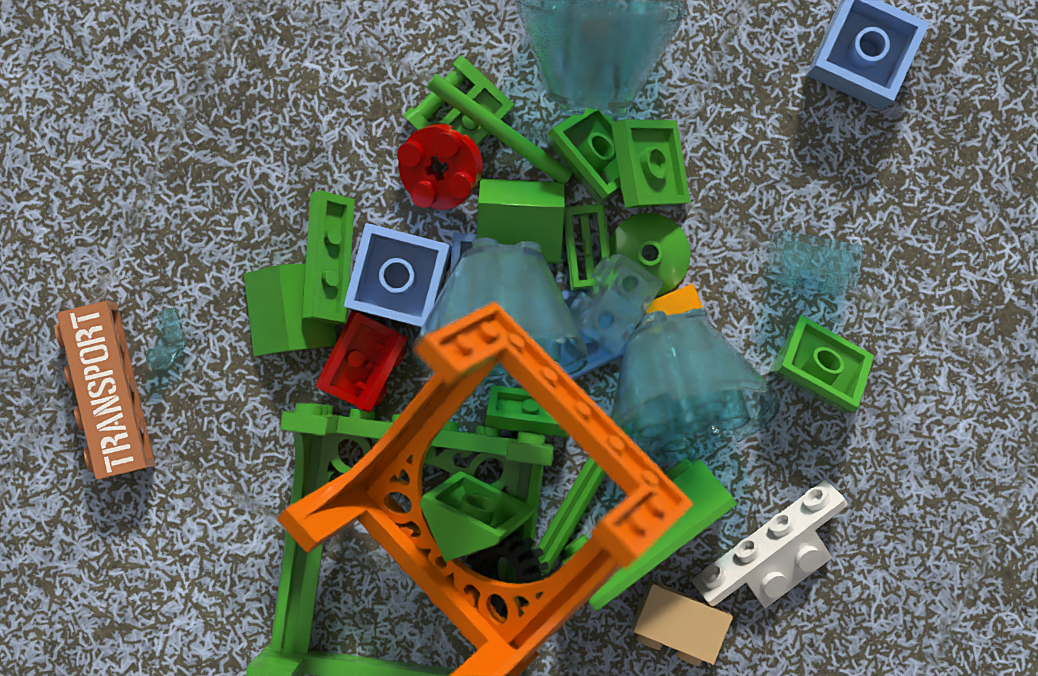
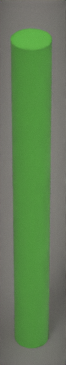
M436 73L426 85L427 89L559 183L565 184L572 175L570 169Z

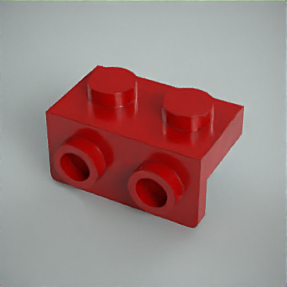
M352 310L315 386L357 406L362 411L370 413L373 406H378L386 394L388 385L385 382L392 368H397L405 356L406 345L404 344L407 336Z

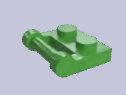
M460 55L451 64L453 69L444 79L456 88L465 80L470 82L474 87L466 95L503 121L515 108V104L466 58ZM431 91L415 109L411 107L403 115V118L414 129L419 130L430 125L427 120L445 101ZM455 108L440 122L453 126L451 129L458 131L462 136L467 134L477 147L490 134Z

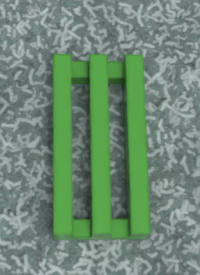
M604 203L565 207L564 232L571 292L613 288ZM589 214H596L604 277L600 279H595ZM579 215L586 280L580 281L572 216Z

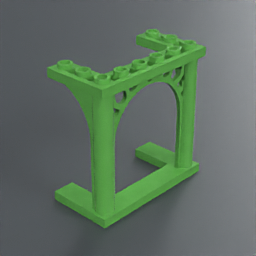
M296 403L295 410L283 411L280 430L291 431L295 444V471L290 506L330 482L331 476L334 474V471L329 472L330 462L336 470L343 474L352 468L342 460L339 454V445L343 440L350 439L358 443L365 456L372 449L371 444L365 437H370L374 444H377L400 415L392 414L391 422L375 420V411L367 413L361 409L350 408L349 416L333 414L334 406L318 403ZM449 421L430 445L424 464L441 468L453 475L462 471L475 478L477 467L485 460L497 459L501 461L503 465L501 476L497 481L488 485L498 490L508 486V495L535 508L533 516L511 532V534L516 532L524 534L523 539L530 537L534 540L544 465L551 466L553 456L552 444L545 442L544 434L519 431L518 439L501 437L502 429L477 425L476 433L459 431L460 423ZM436 447L446 448L442 453L436 456ZM459 452L461 453V458H466L473 452H480L466 468L459 467L454 463V456ZM286 530L271 644H268L247 666L246 676H301L302 674L317 676H450L457 670L309 649L324 543L307 553ZM501 557L498 562V575L501 582L515 584L516 575L513 566L506 558Z

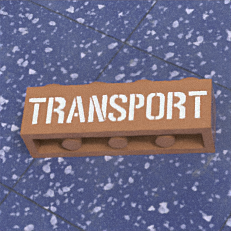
M106 300L57 312L59 323L55 325V335L59 346L62 349L65 348L69 363L64 368L65 378L71 390L75 389L78 406L74 408V415L80 431L85 432L88 447L84 449V458L88 470L94 472L95 478L98 480L156 466L118 304Z

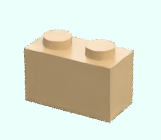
M649 579L631 628L634 633L639 634L637 641L646 646L661 650L664 644L678 650L676 656L685 662L700 666L703 660L714 665L733 616L725 609L717 606L711 607L703 600Z

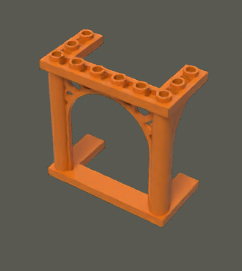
M495 301L425 336L414 350L435 371V374L377 444L355 466L286 508L277 519L307 553L356 521H359L369 532L370 536L399 564L402 571L413 579L427 594L431 602L439 607L459 629L461 634L478 649L450 676H518L540 655L537 650L622 567L626 570L693 505L690 499ZM498 363L510 373L629 496L589 532L592 537L561 569L547 578L532 583L511 584L499 582L478 574L457 558L445 562L420 506L423 496L422 472L430 445L438 433ZM404 470L407 472L410 482L399 479L404 475ZM399 492L406 495L411 501V510L406 512L393 499L390 493ZM492 594L500 595L504 599L508 609L507 619L504 616H500L496 611V607L490 603ZM517 596L524 597L529 601V604H524L521 607Z

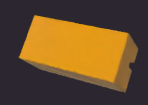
M694 284L641 305L650 329L703 307Z

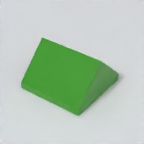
M595 101L552 128L548 132L547 143L598 204H603L620 190L621 180L617 156L613 147L614 138L611 123L614 120L599 102Z
M481 178L478 199L476 260L561 264L565 210L564 184L549 181Z
M306 264L276 265L244 273L254 357L335 346L337 342L335 324L302 318Z
M800 315L769 372L840 412L855 413L861 402L874 355Z
M459 471L423 495L420 501L421 509L445 562L498 544L533 516L535 510L534 507L462 471Z

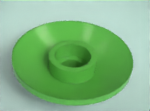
M655 213L634 215L624 220L614 230L609 240L612 276L621 287L630 293L646 297L662 295L676 287L687 273L690 264L688 239L683 230L668 217ZM646 246H653L657 250L656 260H645L642 256V249Z

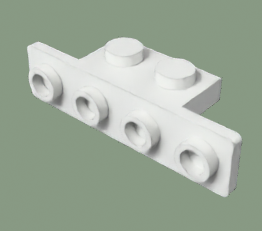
M822 481L817 486L808 490L805 495L781 513L776 514L769 522L749 537L740 541L737 546L713 564L707 566L692 579V583L711 607L717 605L746 583L762 606L767 608L833 558L815 530L847 507L848 503L828 481Z

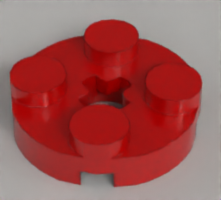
M445 123L427 125L411 134L407 141L398 149V169L401 181L410 194L412 202L418 207H430L435 210L455 208L473 195L477 182L481 180L483 163L477 145L467 134L462 136L458 131L451 129L453 128L451 125ZM434 157H437L440 163H447L449 169L443 173L444 177L439 176L433 170Z

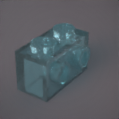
M778 230L771 235L764 276L776 278L775 284L779 286L800 288L801 283L818 286V293L842 296L843 291L857 288L864 246Z
M612 254L610 259L605 256L599 262L591 278L596 280L587 294L581 292L574 300L568 311V314L572 317L567 323V326L607 353L618 355L664 284L662 280L624 254Z

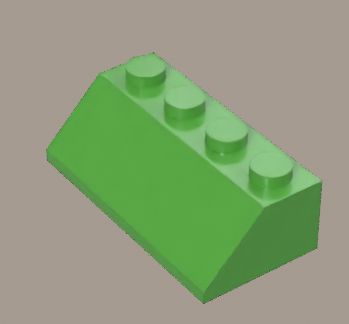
M684 457L666 471L670 477L669 479L690 499L693 505L626 570L622 567L588 600L596 612L737 505L734 498L700 459L695 458L690 462L687 457ZM585 534L579 536L564 549L568 555L562 559L563 565L589 540Z

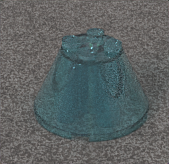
M514 0L547 97L555 103H560V112L573 115L584 114L585 108L601 109V113L607 116H626L627 107L631 106L684 21L688 10V4L683 0Z
M477 238L473 240L472 248L460 255L412 345L413 361L421 368H426L427 363L414 350L425 336L496 301L568 376L580 371L588 363L587 346L545 257L541 254V246L535 242L503 245L498 244L497 240L491 238ZM498 363L488 376H502L510 373ZM486 377L483 382H496V381L491 380V379H489V378ZM514 378L507 381L510 383H518Z
M691 309L684 313L667 316L663 311L648 313L641 318L642 325L628 336L610 419L653 463L678 461L684 457L689 459L715 452L713 443L734 435L736 442H740L767 426L779 412L780 401L776 390L707 319L703 309Z

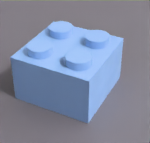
M840 0L806 76L883 110L894 102L930 23L880 0Z
M365 223L344 307L431 330L452 251L451 246L446 243Z

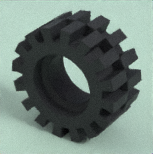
M519 532L510 533L496 545L473 552V555L467 556L465 564L472 566L471 569L478 574L499 582L501 580L498 575V562L501 557L506 558L513 566L516 575L515 584L532 583L549 577L542 575V571L549 569L547 561L539 562L538 557L544 554L541 547L532 550L531 547L535 541L530 537L523 539L524 534ZM492 594L490 599L492 606L496 607V611L500 616L507 615L508 609L504 599L500 595ZM517 596L521 607L524 604H529V601L524 597Z

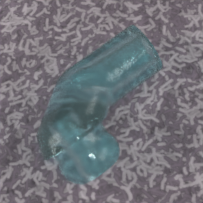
M177 307L156 313L163 335L153 349H148L146 353V361L153 369H169L175 365L186 347L187 339Z

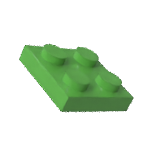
M623 119L611 123L614 138L613 147L617 156L621 180L620 189L624 198L625 208L671 207L691 203L677 120Z

